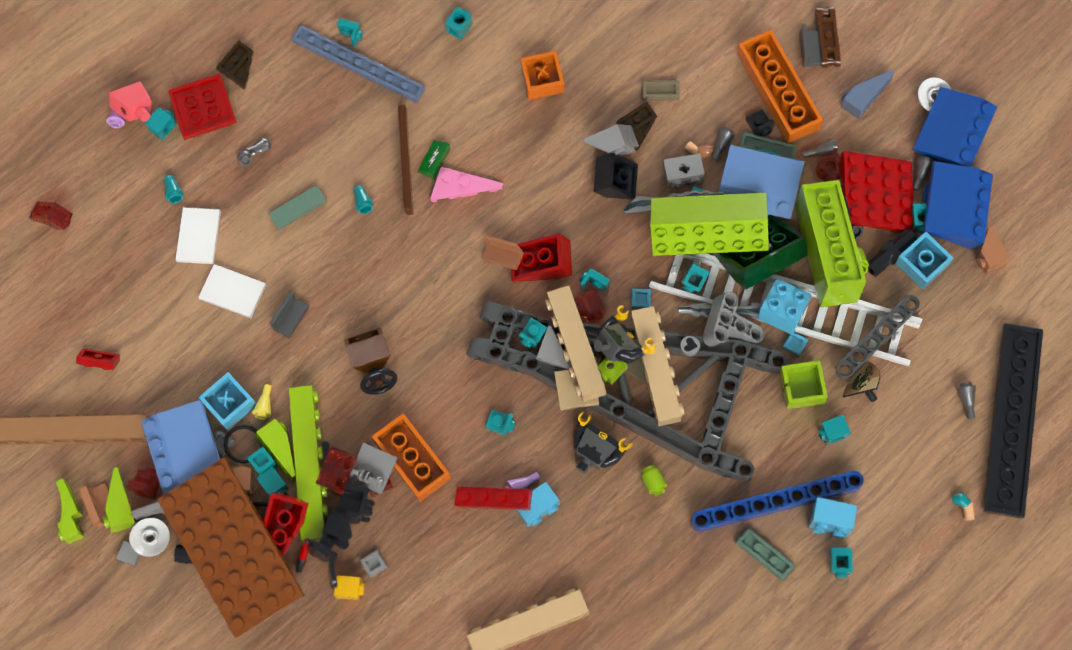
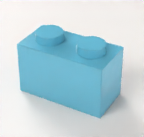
M547 482L533 490L531 509L516 510V512L527 527L531 524L535 526L543 520L542 517L547 513L551 515L559 509L560 500Z

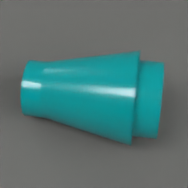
M168 175L164 177L165 199L171 204L179 203L183 199V191L174 176Z
M356 186L353 189L356 210L360 214L370 213L373 210V201L363 186Z

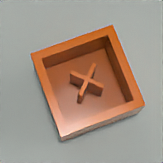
M557 51L520 58L521 70L529 100L565 93Z

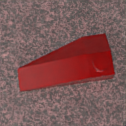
M271 493L264 525L280 553L284 556L304 524L309 503L287 494Z

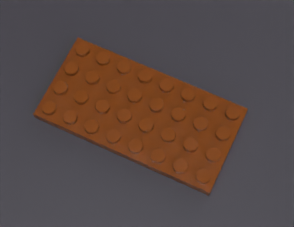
M225 457L157 499L235 638H238L305 596Z

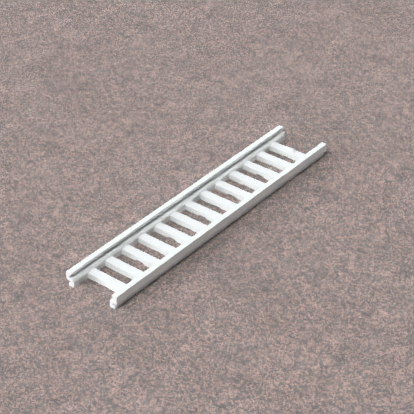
M710 254L676 255L666 285L651 281L649 287L692 301L712 305L713 300L710 299L719 268L726 269L715 256ZM683 258L693 260V263L698 266L701 263L712 266L703 296L692 294L685 289L682 291L673 288ZM730 274L724 293L732 292L735 284ZM776 274L762 281L767 284L761 303H764L777 278L812 294V297L818 298L815 286ZM696 275L690 277L691 282L696 281ZM753 287L744 290L740 306H748ZM859 300L857 303L840 305L833 332L830 336L820 333L828 307L819 308L813 330L802 327L806 314L805 311L795 332L853 349L858 344L866 314L877 316L876 326L892 309ZM848 308L859 311L850 342L839 338ZM745 309L736 310V312L754 313ZM899 313L892 314V319L895 322L902 321L903 318ZM745 316L751 319L761 321L757 317ZM911 316L892 335L888 352L877 350L872 356L909 366L911 360L895 356L903 326L908 325L919 329L922 318ZM883 326L879 327L880 333L882 332ZM871 339L869 348H875L876 342Z

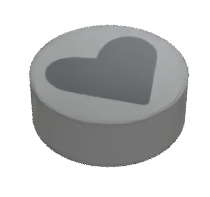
M693 336L683 338L680 345L681 352L690 357L696 355L700 349L699 340Z

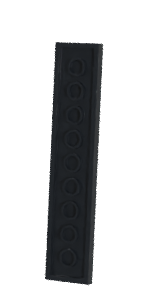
M1004 323L1002 328L983 512L1020 519L1025 518L1043 329Z

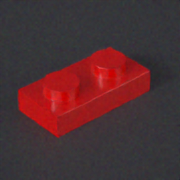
M85 348L76 357V364L84 365L85 367H98L104 370H114L120 362V354Z

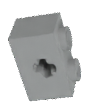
M701 154L663 160V171L667 187L678 188L684 184L696 185L704 181L705 173Z

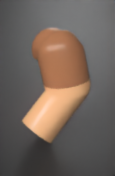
M691 141L685 146V149L692 155L701 154V158L710 157L714 152L713 147L710 145L697 147Z

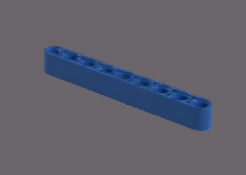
M851 471L700 510L693 515L691 526L697 532H704L812 504L817 497L831 499L851 494L861 488L864 478L860 472ZM849 478H855L858 481V485H851ZM830 483H836L839 486V490H832ZM817 488L820 491V495H813L810 489ZM791 494H800L801 500H794ZM780 498L782 505L777 506L773 504L772 499ZM756 502L761 503L763 510H755L753 504ZM734 508H742L744 514L741 516L736 515ZM721 512L724 514L725 519L719 521L715 518L714 514ZM702 517L705 519L706 524L700 526L695 522V519Z

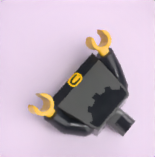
M621 305L617 309L616 316H611L598 330V337L594 342V348L596 351H602L610 361L632 363L643 357L644 353L653 354L656 351V344L652 345L653 338H648L645 340V347H642L622 322H618L619 320H626L629 310L626 313H621L624 309V306Z
M584 411L581 412L578 416L579 422L573 437V448L576 450V456L581 459L576 469L586 474L590 466L600 470L601 468H608L617 464L625 454V450L630 449L633 443H629L626 447L624 441L627 438L617 442L590 423L586 425L592 416L590 414L588 420H585L582 417Z

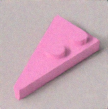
M441 167L430 200L431 202H437L439 199H455L459 196L478 195L477 193L495 192L503 189V183Z

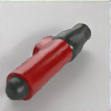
M309 538L303 540L297 559L296 572L298 573L302 572L307 561Z

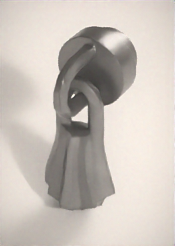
M262 138L253 146L241 150L237 155L239 164L242 166L250 165L253 155L270 150L272 146L271 141L267 138Z

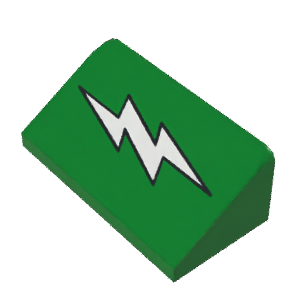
M434 140L417 172L435 179L450 150V144Z

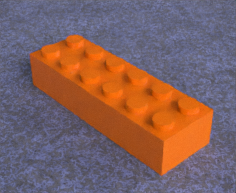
M766 31L739 43L737 55L785 141L791 143L820 130L823 119L773 31Z

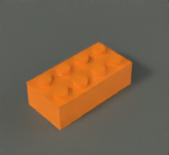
M404 413L372 436L374 443L381 451L398 458L394 469L419 502H422L451 480L450 473Z

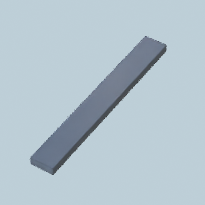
M302 25L299 26L291 39L293 43L415 103L419 101L426 89L424 85Z

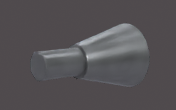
M727 127L718 129L715 150L711 157L712 160L718 161L722 151L725 150L735 137L731 129Z
M830 137L814 148L802 152L804 158L814 155L834 156L838 148L836 141H832Z
M926 156L917 158L913 190L919 191L922 181L931 171L933 164L931 158Z
M971 382L959 384L960 388H956L964 407H966L967 418H976L973 406L975 404L976 385L972 386Z

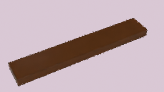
M399 105L404 208L406 214L411 215L413 214L407 110L405 105Z

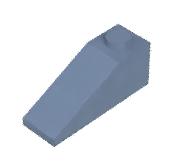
M890 70L855 85L851 91L847 90L841 98L843 100L841 107L857 119H860L890 83L894 71Z

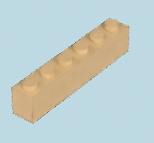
M565 286L547 292L548 299L545 300L548 311L552 310L554 315L551 317L554 328L558 327L559 333L557 338L559 344H564L565 350L563 355L565 361L570 362L571 367L568 369L571 378L576 379L577 385L574 386L577 396H582L583 402L606 395L605 386L570 287Z
M654 306L631 311V321L636 340L642 347H645V340L648 338H653L652 345L656 344V351L653 354L644 353L641 361L657 425L663 426L681 422L684 409L682 403H678L679 389L677 385H674L672 379L675 378L674 369L672 366L669 367L668 364L670 354L668 348H664L663 342L666 339L664 331L659 328V323H661L660 314L655 312Z
M575 589L568 590L563 593L564 596L548 598L545 600V604L540 606L537 604L531 605L526 608L527 611L521 614L517 611L509 614L506 620L500 621V619L490 622L489 627L472 629L470 634L467 635L472 650H505L588 616L589 611L581 591H575Z

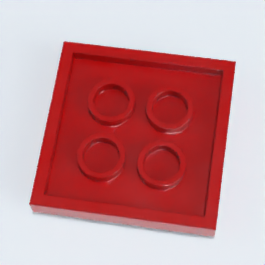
M220 73L168 90L184 140L237 123Z

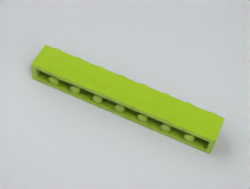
M312 385L289 388L297 497L309 503L304 524L300 529L301 541L303 542V540L309 538L310 541L319 542L323 536L322 531L326 524V516H329L328 505L324 504V497H327V489L322 481V478H325L321 466L322 452L319 446V440H322L321 428H318L317 421H320L319 409L316 410L319 396L318 391H315Z

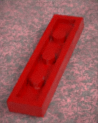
M457 487L454 506L457 508L530 510L533 491L531 489Z

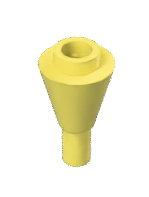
M269 384L264 385L262 395L252 411V414L259 420H266L271 417L270 392L272 386Z

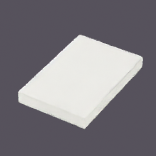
M183 208L176 253L177 262L214 264L221 216L219 209Z
M214 264L198 298L251 319L266 288V283Z

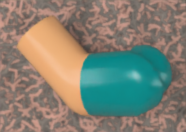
M963 493L953 495V503L955 505L960 504L963 507L964 520H974L972 501Z

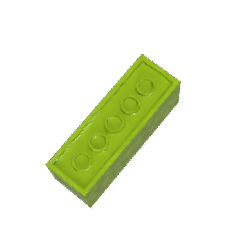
M834 180L801 185L795 211L801 234L806 238L807 258L820 308L857 303L866 284V278L840 181Z
M766 193L651 198L650 226L653 256L769 251Z

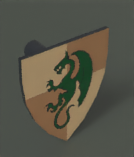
M869 362L863 366L848 382L843 398L865 393L870 402L876 401L877 396L872 390L878 389L881 377L876 365Z

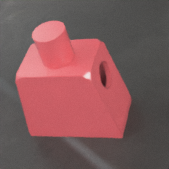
M140 81L109 92L110 107L127 121L139 118L145 122L150 118V113L152 112L151 99Z

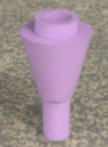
M112 109L106 120L107 124L112 128L124 126V118Z
M536 472L528 477L508 480L505 482L506 486L504 488L526 489L529 484L540 479L539 474Z

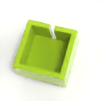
M820 360L781 366L779 375L782 389H785L783 395L786 410L826 403L828 395Z

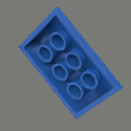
M940 87L912 150L931 158L934 162L971 167L998 106L977 96Z
M933 162L923 232L968 249L984 244L993 174L979 168Z

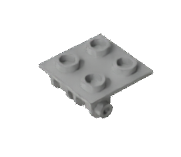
M363 443L354 465H349L346 471L349 473L351 481L382 494L398 458Z

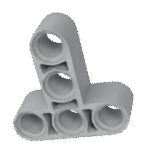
M734 292L723 293L713 300L703 334L705 344L710 347L724 343L728 337L752 344L761 342L764 338V331L760 326L735 313L738 297Z

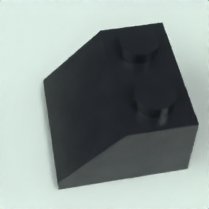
M615 153L596 157L594 192L606 198L635 199L638 164L615 155Z

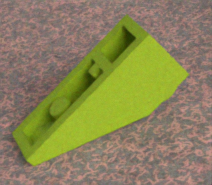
M274 419L256 432V439L287 478L293 482L295 480V471L286 433L287 428L282 422L278 423Z
M118 467L113 468L105 507L106 516L102 517L105 528H109L111 533L134 526L133 515Z

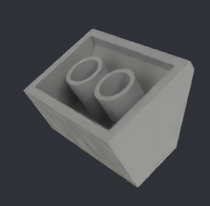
M617 124L583 139L585 143L605 152L615 153V155H628L635 152L634 148L639 146L631 125Z

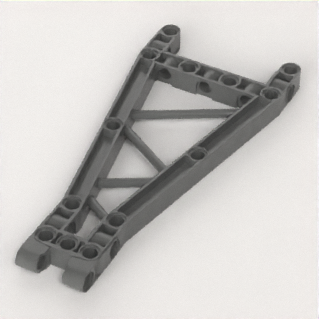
M485 301L479 318L493 326L490 339L472 338L466 355L475 360L529 375L557 390L554 372L563 371V369L536 360L537 355L525 350L522 352L510 348L514 333L518 335L520 332L522 333L530 318L546 327L548 325L551 326L556 337L559 333L558 327L554 328L550 319H544L498 303ZM506 316L513 318L510 322H505L503 319ZM583 323L585 332L597 335L598 330L602 326ZM627 328L630 331V333L635 337L634 329ZM664 332L666 339L663 342L664 348H668L670 355L690 357L681 352L680 345L683 338L693 336L699 340L700 349L691 358L706 359L677 384L679 393L716 360L727 361L702 443L667 425L658 426L656 419L652 418L655 415L653 406L646 413L632 407L625 372L618 378L623 401L606 393V395L598 397L599 405L588 407L703 470L746 482L753 476L754 465L748 460L720 451L743 373L747 366L763 372L779 374L781 366L787 364V358L781 352L741 340L727 339L724 343L710 347L705 344L703 336ZM501 333L507 335L505 339L497 338V336ZM587 337L590 346L594 347V342L596 339L592 337ZM595 348L592 349L594 357L602 352L596 351ZM738 348L743 349L745 354L739 355L735 350ZM493 351L501 353L498 357L491 356ZM779 360L782 365L775 366L772 361ZM530 362L537 363L535 368H529L527 365ZM731 384L733 385L734 389L727 390L725 389L724 385ZM616 408H620L624 413L616 415L613 411ZM719 419L723 422V425L715 426L713 421ZM705 455L710 456L712 461L705 463L701 457ZM746 467L750 473L743 475L739 469Z

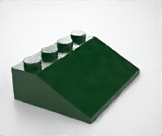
M768 215L769 251L713 253L734 281L746 290L808 256L806 238L773 215Z

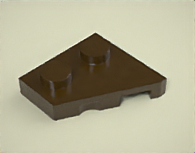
M238 40L216 66V69L245 90L253 58V50Z
M646 101L616 121V124L631 125L639 145L634 148L635 151L639 150L657 115Z

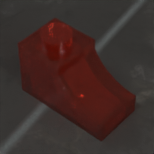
M37 202L29 218L34 222L48 225L55 230H65L71 223L73 213L54 202Z
M596 289L574 298L579 315L586 318L588 322L592 320L593 322L598 321L605 315V307Z
M145 468V470L138 469L136 476L128 481L127 488L136 496L155 500L160 484L156 470L151 468Z

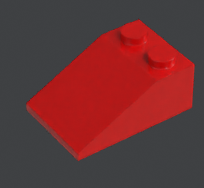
M561 233L518 244L524 255L517 270L511 269V281L556 280L572 276L571 243Z

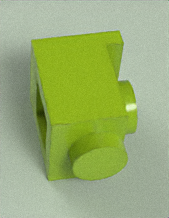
M607 357L598 365L602 380L604 382L608 381L611 385L628 369L627 363L610 361ZM611 364L614 366L612 369H608Z

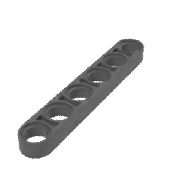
M914 295L904 297L837 364L835 369L837 377L844 380L850 378L917 311L920 306L919 299ZM907 300L913 301L915 308L908 309L905 306V302ZM899 313L903 318L902 321L895 322L892 319V314ZM886 326L889 329V334L882 335L879 332V327ZM873 339L876 342V347H867L866 340ZM860 352L863 355V360L855 361L852 356L853 353ZM842 365L848 366L850 373L842 374L839 367Z

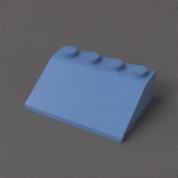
M730 145L719 192H724V195L766 193L767 214L791 219L804 161Z
M202 400L160 412L141 420L163 495L220 460Z

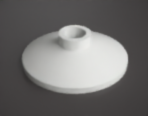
M929 78L919 86L918 100L927 111H930L934 102L931 96L936 98L940 87L951 89L944 80Z
M156 518L140 520L133 526L129 536L130 545L133 550L139 555L146 557L160 554L165 550L170 540L168 527L164 522ZM149 537H154L152 542L147 541Z

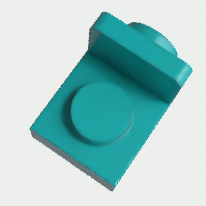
M341 18L338 19L337 27L339 32L344 36H351L352 45L357 46L358 41H361L363 37L360 23Z
M591 268L588 273L584 272L579 280L581 282L580 289L583 291L590 282L595 289H602L605 292L610 286V279Z
M530 318L522 333L520 332L518 335L519 339H521L520 343L528 348L531 346L536 348L548 327Z
M492 409L485 428L508 436L509 431L513 432L516 425L514 414L509 413L507 415Z

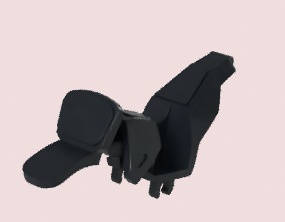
M324 441L321 445L322 469L330 492L340 496L341 501L331 511L323 527L322 538L319 542L310 541L307 547L308 552L322 562H328L329 581L331 588L334 589L337 588L335 561L338 553L331 549L333 545L343 550L349 547L348 540L352 538L350 524L368 523L370 518H366L363 515L371 516L373 512L372 508L366 505L374 506L375 502L367 499L369 488L354 484L344 466L331 458L330 444L328 441Z

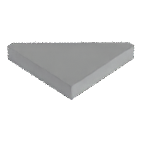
M548 325L536 360L569 370L568 368L571 365L569 361H565L563 349L552 327Z

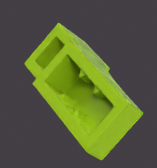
M62 478L56 481L62 507L61 520L57 523L59 528L57 533L62 541L72 544L84 537L77 522L79 518L83 517V513L69 483Z

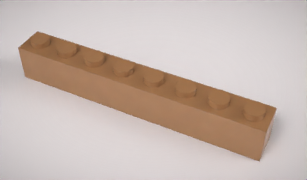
M135 412L133 415L114 413V415L108 416L105 413H96L95 416H88L82 413L76 414V416L57 414L56 417H49V415L45 414L37 415V417L18 415V418L0 415V446L147 442L141 420L148 418V416L143 412Z

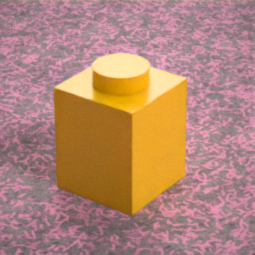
M336 575L337 588L334 589V596L337 599L360 600L361 595H364L365 583H362V579L360 577Z

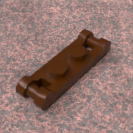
M818 7L815 9V16L819 32L821 67L825 68L828 65L840 67L841 57L835 7H828V9ZM827 54H833L834 58H828Z

